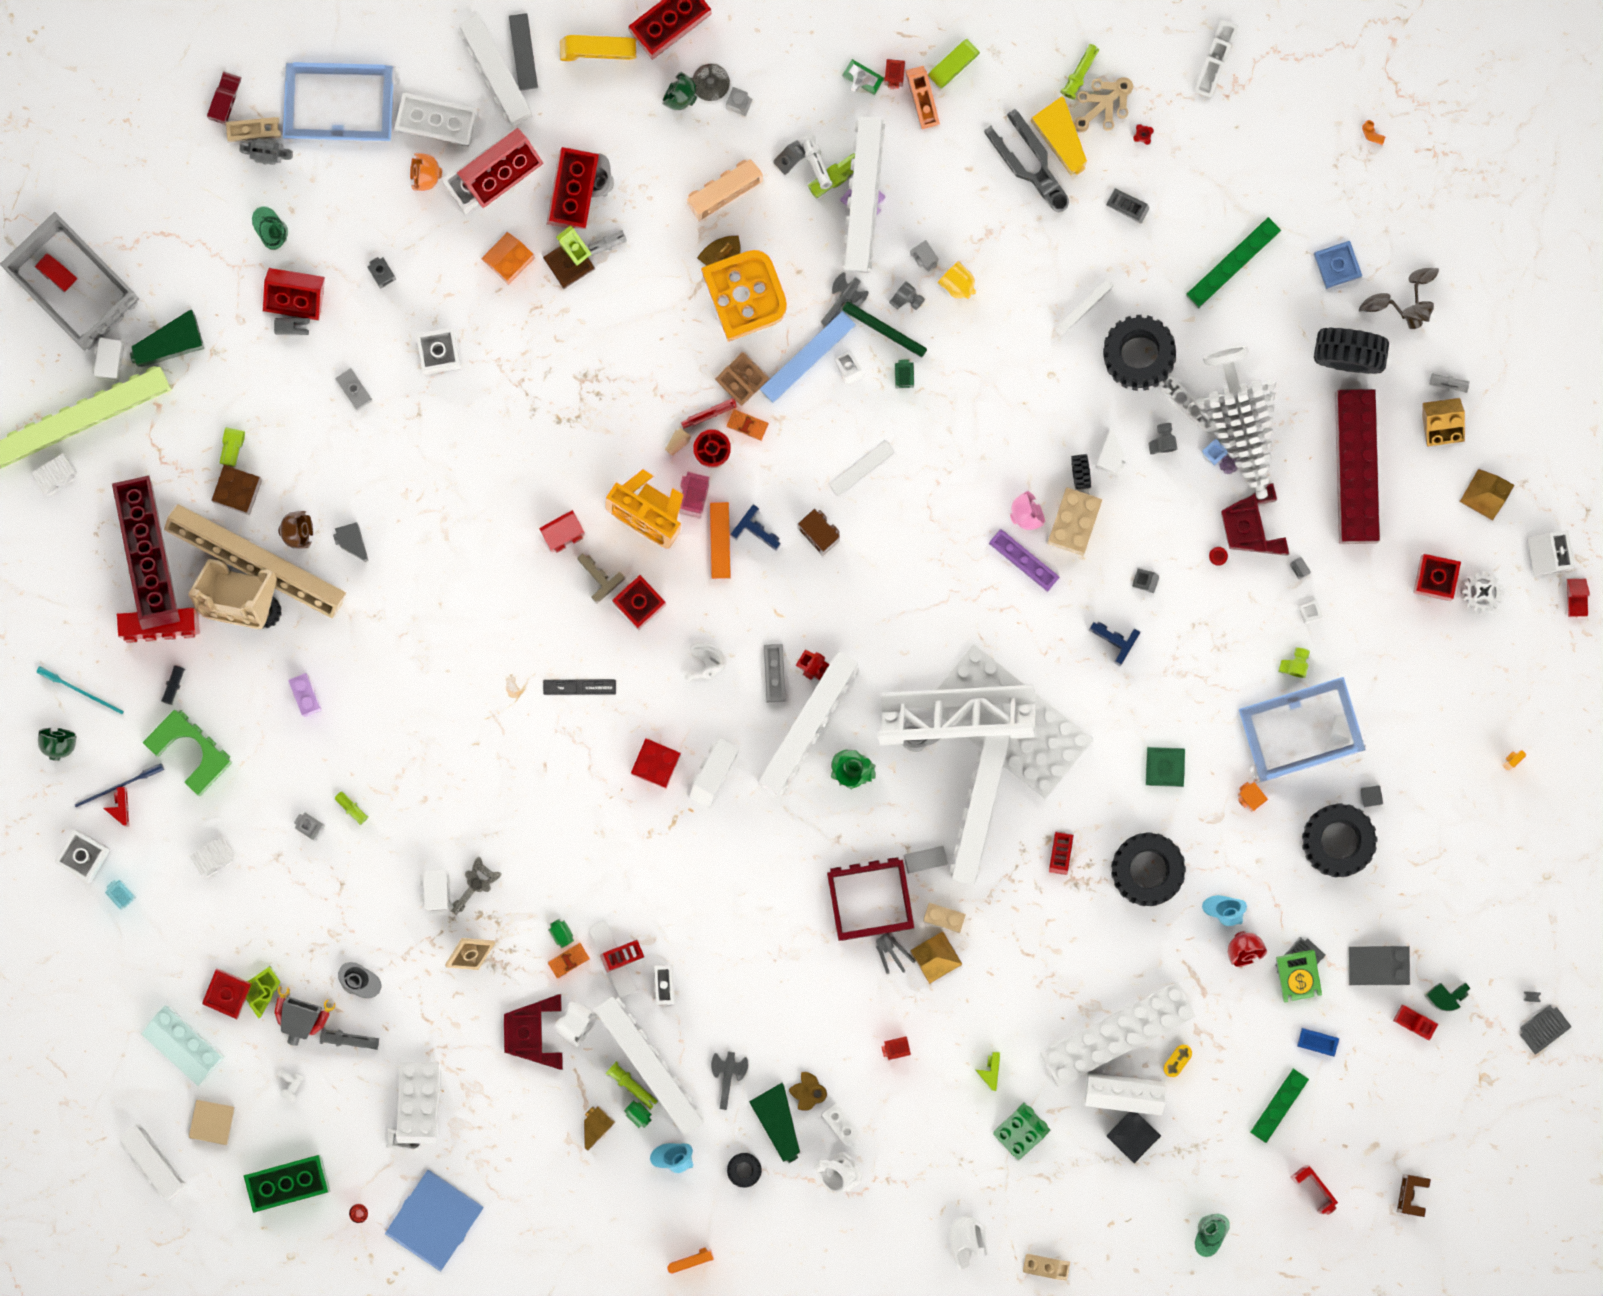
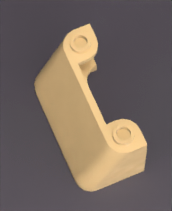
M208 559L188 596L198 613L207 619L262 629L267 621L277 578L275 573L269 569L260 570L257 577L229 571L227 564L222 560Z

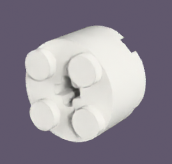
M570 1002L565 1009L566 1015L563 1019L560 1018L554 1028L557 1029V1035L578 1047L579 1044L577 1042L579 1040L584 1041L594 1025V1022H592L593 1017L597 1019L598 1015L579 1002Z

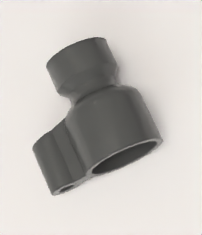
M905 281L889 303L898 310L909 302L911 307L917 310L925 301V298L917 295L915 287Z
M1172 423L1157 425L1160 437L1148 443L1150 455L1178 450L1176 437L1171 434L1173 430Z

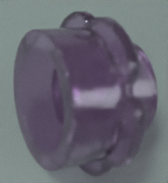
M1225 456L1219 464L1220 469L1225 474L1236 472L1238 468L1234 461H1237V459Z

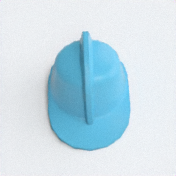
M1216 895L1207 898L1202 904V909L1207 915L1218 918L1224 926L1243 924V916L1247 910V904L1240 899Z
M685 1143L662 1144L652 1151L650 1161L655 1167L668 1168L674 1173H682L694 1166L692 1161L693 1149L691 1145Z

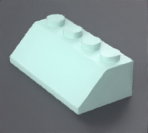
M164 1005L153 1017L141 1034L197 1086L225 1058L167 1005Z

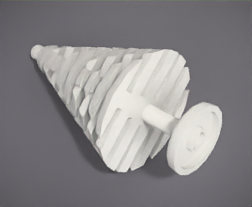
M1247 346L1234 347L1209 354L1203 358L1204 363L1208 366L1222 364L1228 387L1224 388L1223 394H1219L1217 390L1209 393L1208 398L1204 399V396L1198 398L1195 404L1198 408L1203 409L1201 413L1205 418L1208 419L1210 416L1215 418L1208 421V424L1211 428H1219L1217 431H1214L1218 438H1226L1221 441L1224 448H1231L1237 445V449L1232 448L1227 453L1231 458L1240 456L1241 460L1234 461L1237 468L1250 467L1240 473L1244 478H1254L1247 483L1250 488L1256 489L1255 493L1258 499H1264L1268 496L1264 485L1269 483V476L1261 477V475L1270 471V464H1259L1271 459V452L1264 454L1262 450L1270 449L1272 446V441L1266 439L1272 436L1273 429L1266 427L1273 424L1274 417L1268 415L1274 412L1275 405L1267 406L1266 402H1273L1275 400L1276 393L1272 390L1276 388V380L1267 379V383L1263 384L1261 380L1252 381V386L1247 387L1246 383L1239 384L1234 361L1247 356L1249 353ZM1269 390L1270 394L1265 395L1263 391ZM1210 405L1211 409H1206L1205 406ZM1265 438L1266 441H1264V442H1261V441L1259 440V439Z

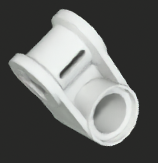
M387 1128L389 1138L386 1148L419 1149L423 1146L420 1143L416 1146H412L411 1143H398L395 1136L397 1129Z

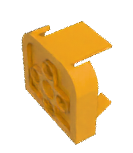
M746 251L701 268L728 342L776 325L784 318L787 310L786 297L773 262L763 251ZM733 273L740 276V279L736 282L731 281L729 278ZM760 284L764 286L765 290L762 293H757L754 287ZM742 286L749 290L750 296L746 301L738 302L734 299L733 292L737 287ZM720 298H727L729 303L726 306L719 305L718 301ZM751 309L754 313L751 317H745L743 311Z
M644 469L623 485L616 482L606 496V510L661 547L670 549L681 530V523L677 521L683 494L672 488L669 498L650 486L647 482L654 476ZM644 485L640 493L636 495L634 492Z

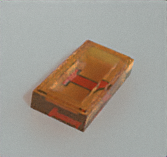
M733 409L726 427L762 441L769 423Z
M580 942L547 963L558 979L590 960V957Z

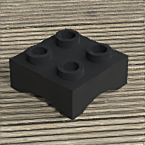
M1129 1112L1106 1135L1134 1164L1162 1136L1136 1112Z

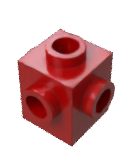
M805 649L795 666L803 671L802 675L810 680L815 678L820 681L830 664L824 661L826 657L818 652L814 654Z

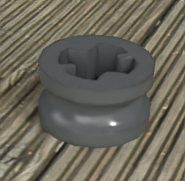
M1524 992L1526 997L1523 1001L1541 1002L1539 999L1541 992Z

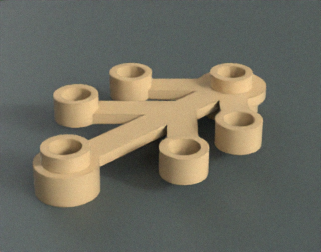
M1121 77L1116 82H1102L1100 79L1092 81L1091 87L1094 91H1100L1101 89L1114 90L1109 95L1088 94L1085 91L1079 92L1077 96L1079 103L1096 102L1099 104L1084 117L1076 118L1074 126L1077 132H1086L1089 128V122L1104 109L1105 121L1103 122V129L1105 131H1112L1114 128L1113 101L1118 97V118L1125 119L1128 116L1127 96L1133 90V83L1126 77ZM1099 82L1101 86L1096 88L1094 83ZM1126 84L1127 89H1122L1120 85ZM1084 94L1087 99L1081 100L1079 96ZM1125 110L1126 115L1121 116L1119 111ZM1084 121L1085 126H1079L1078 122ZM1110 122L1112 127L1107 128L1105 123Z

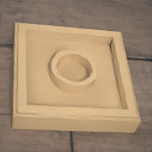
M196 1100L189 1138L228 1145L235 1107Z

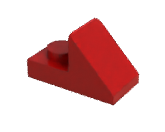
M1586 578L1567 579L1568 617H1588V597L1590 596V591Z
M117 787V792H114L115 804H118V807L103 809L123 826L129 827L128 790L126 787Z

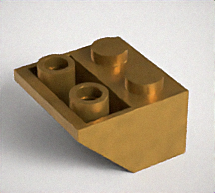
M1460 398L1422 403V419L1427 447L1465 442V410Z

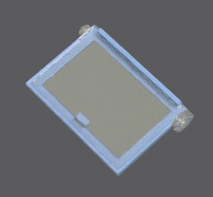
M293 62L286 63V67H282L281 77L285 78L283 139L391 141L393 86L400 84V66Z
M1344 677L1239 709L1255 764L1249 767L1253 781L1256 784L1366 751L1365 746L1369 745L1366 735L1361 734Z

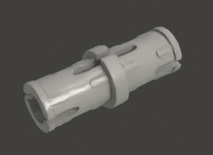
M623 230L609 237L604 236L602 240L588 245L589 250H592V256L607 249L612 250V247L626 242L627 239L626 236H623Z
M1432 373L1429 385L1443 387L1447 391L1452 389L1467 393L1470 381L1455 379L1450 375L1446 377Z

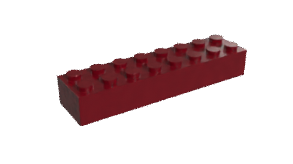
M1376 389L1337 390L1335 392L1339 544H1377L1380 541Z
M148 475L112 483L138 619L142 630L179 622L180 617L151 478Z

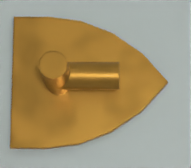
M739 235L726 236L713 241L702 250L697 259L708 266L740 254Z

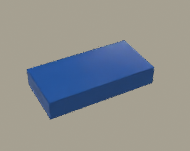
M1301 1028L1297 1047L1335 1057L1340 1038Z

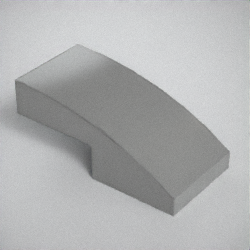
M944 845L903 855L908 874L948 864Z

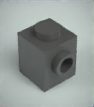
M377 257L369 262L370 265L367 268L380 289L396 280L384 257Z

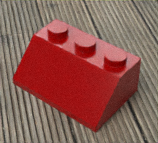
M268 268L264 279L263 312L319 321L324 296L325 277Z

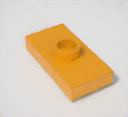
M1523 750L1516 753L1513 751L1505 758L1507 761L1502 766L1506 770L1513 769L1527 754Z

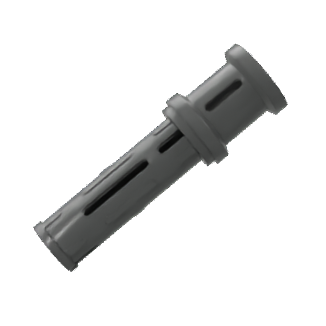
M323 1027L320 1035V1044H335L336 1047L349 1045L378 1050L380 1038L343 1033L342 1030H326Z

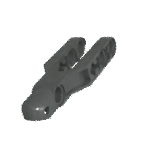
M1013 109L1007 116L1040 161L1041 168L1036 174L1026 171L1015 154L1006 147L1002 136H998L992 125L984 130L985 135L1013 174L1018 178L1032 182L1054 211H1065L1069 205V198L1048 169L1047 150L1016 109Z

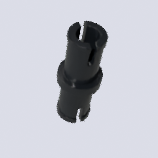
M177 665L173 666L169 681L165 683L167 686L161 702L173 705L177 690H180L181 687L180 682L185 671L184 668Z

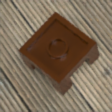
M1403 1174L1396 1212L1425 1217L1426 1208L1411 1205V1201L1414 1200L1415 1196L1414 1186L1429 1188L1431 1179Z

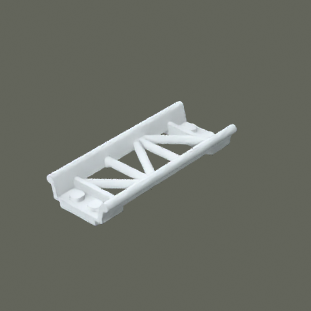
M1034 685L881 693L882 722L881 731H878L880 745L904 744V740L995 735H1010L1011 738L1035 736L1036 701ZM1011 703L1010 717L993 704ZM963 706L941 727L943 707ZM981 707L986 708L1005 724L980 725ZM935 708L934 728L927 726L907 709ZM973 708L972 726L953 727ZM905 719L919 729H905Z

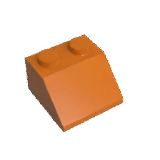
M507 231L481 259L509 285L535 259V256L520 240Z

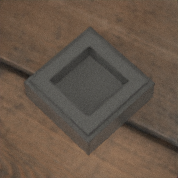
M1380 785L1361 788L1364 808L1383 805Z

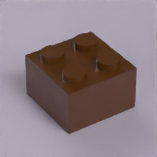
M223 465L211 501L214 504L250 516L262 479L259 476Z
M814 508L797 524V529L822 556L840 542V531L834 524L830 526L827 523V517L821 510L817 512Z

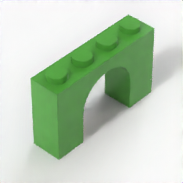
M174 709L142 743L159 757L175 740L183 737L195 739L202 748L203 757L199 767L184 783L198 796H201L232 764L229 761L231 756L223 749L219 751L215 747L217 743L211 737L205 738L201 734L203 730L196 723L191 725L187 721L189 717L182 710L178 712Z

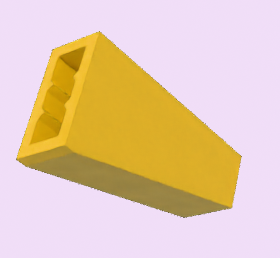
M1061 96L1031 118V123L1070 176L1074 173L1078 175L1086 169L1087 159L1065 98Z

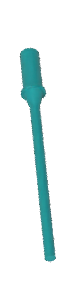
M41 666L38 667L37 674L53 681V683H61L123 715L124 711L62 680L58 674H54Z

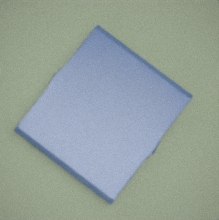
M427 1170L412 1194L404 1201L403 1207L385 1232V1235L441 1272L457 1247L465 1240L467 1232L484 1207L430 1170Z

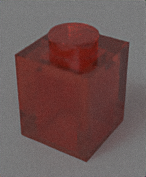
M886 59L884 85L888 86V88L899 89V87H903L904 60Z
M907 1036L884 1041V1046H881L883 1057H887L888 1060L911 1055Z

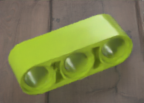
M965 39L928 73L929 78L942 89L980 54V51L968 39Z

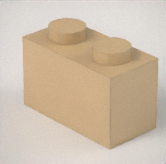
M928 903L923 922L960 933L966 914Z

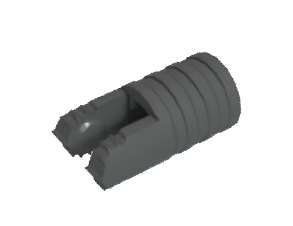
M275 318L274 333L275 335H309L308 329L295 328V325H308L310 319Z

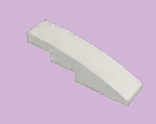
M1221 19L1194 92L1212 98L1239 25Z

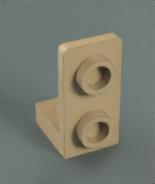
M1026 1254L1023 1272L1067 1281L1070 1261Z

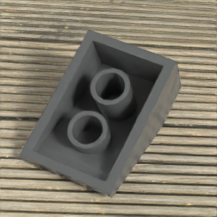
M1410 946L1349 947V985H1410Z

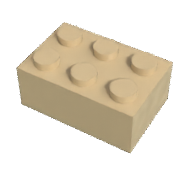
M1066 487L1047 544L1083 556L1103 499Z

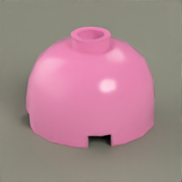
M1026 491L1016 497L1011 506L1012 513L1010 518L1012 522L1025 530H1034L1045 525L1040 504L1036 505L1033 501L1036 498L1030 491Z

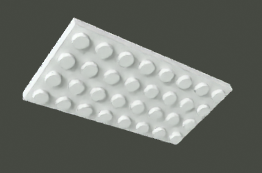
M973 644L937 690L1020 686L1025 684ZM1035 693V736L1026 738L1010 737L1003 766L1046 800L1094 739ZM1011 703L993 704L1010 717ZM963 706L943 707L942 717L949 721ZM981 707L980 725L1005 724L986 708ZM973 708L954 727L972 726ZM982 736L968 737L983 749L984 744H980Z

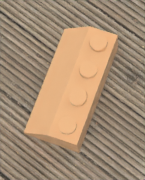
M751 159L748 161L742 160L736 165L737 168L734 170H726L720 175L721 178L718 180H711L704 185L705 188L702 190H695L688 195L689 198L686 199L687 204L698 221L703 220L763 182V173Z

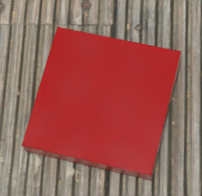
M217 968L202 1005L237 1020L252 983Z

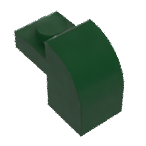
M1438 983L1424 996L1434 1008L1440 1011H1454L1461 1007L1456 1000L1462 1001L1469 995L1467 991L1471 988L1467 983H1463L1452 993H1449L1442 983Z

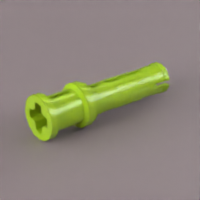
M1093 44L1088 45L1074 73L1068 76L1067 84L1061 89L1060 93L1075 100V94L1079 87L1083 86V79L1100 50L1097 46Z
M616 1061L605 1074L614 1078L618 1082L617 1085L619 1087L624 1086L651 1110L654 1106L648 1100L653 1104H656L658 1100L633 1080L631 1073L623 1070L618 1065L619 1062Z

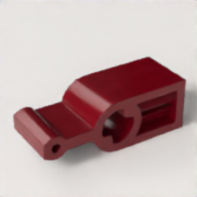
M223 71L207 113L209 120L226 125L234 106L236 93L242 77Z

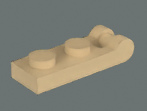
M279 117L226 122L227 141L236 142L256 140L258 138H280L281 131L278 129L280 119ZM265 125H271V131H265Z

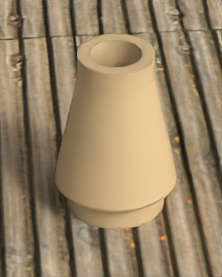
M680 427L678 430H675L665 450L674 456L675 453L690 443L691 435Z

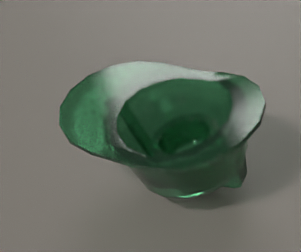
M261 206L253 212L252 225L262 243L270 250L279 249L287 241L288 227L286 223L280 220L274 210L267 206Z
M1219 1213L1204 1216L1199 1221L1198 1233L1194 1244L1195 1250L1200 1256L1211 1257L1221 1247L1230 1229V1222L1225 1215Z

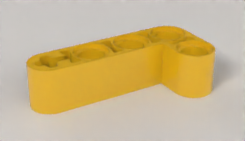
M567 35L559 41L561 61H575L578 58L633 60L637 58L635 38Z

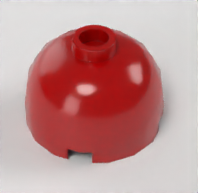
M708 429L701 432L695 439L693 453L701 465L708 468H716L723 465L729 459L731 443L728 437L719 430Z
M1245 931L1234 935L1235 937L1230 941L1227 950L1229 960L1235 967L1250 965L1254 963L1252 959L1258 957L1260 960L1267 954V948L1262 939L1257 934L1245 933Z

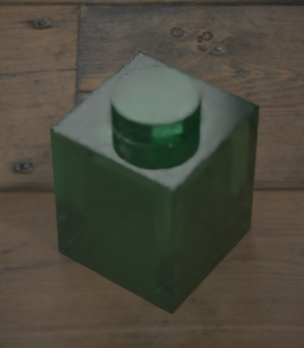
M904 359L898 360V363L894 364L895 389L914 388V362Z

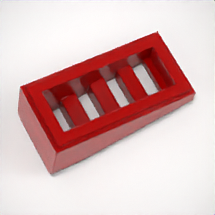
M1055 832L1049 866L1050 873L1068 875L1074 835ZM1057 840L1069 841V844L1057 843ZM1056 847H1057V848L1068 849V851L1066 852V851L1056 850ZM1055 855L1066 857V860L1055 858Z
M638 940L611 949L600 955L607 973L645 957ZM631 946H633L634 951L637 955L636 957H633V954L630 949ZM624 949L626 950L627 955L629 957L628 960H626V957L623 953ZM617 952H618V954H619V956H620V959H621V961H622V962H620V963L618 962V959H617L616 954H615V953H617ZM610 955L614 963L613 966L611 965V962L608 957Z

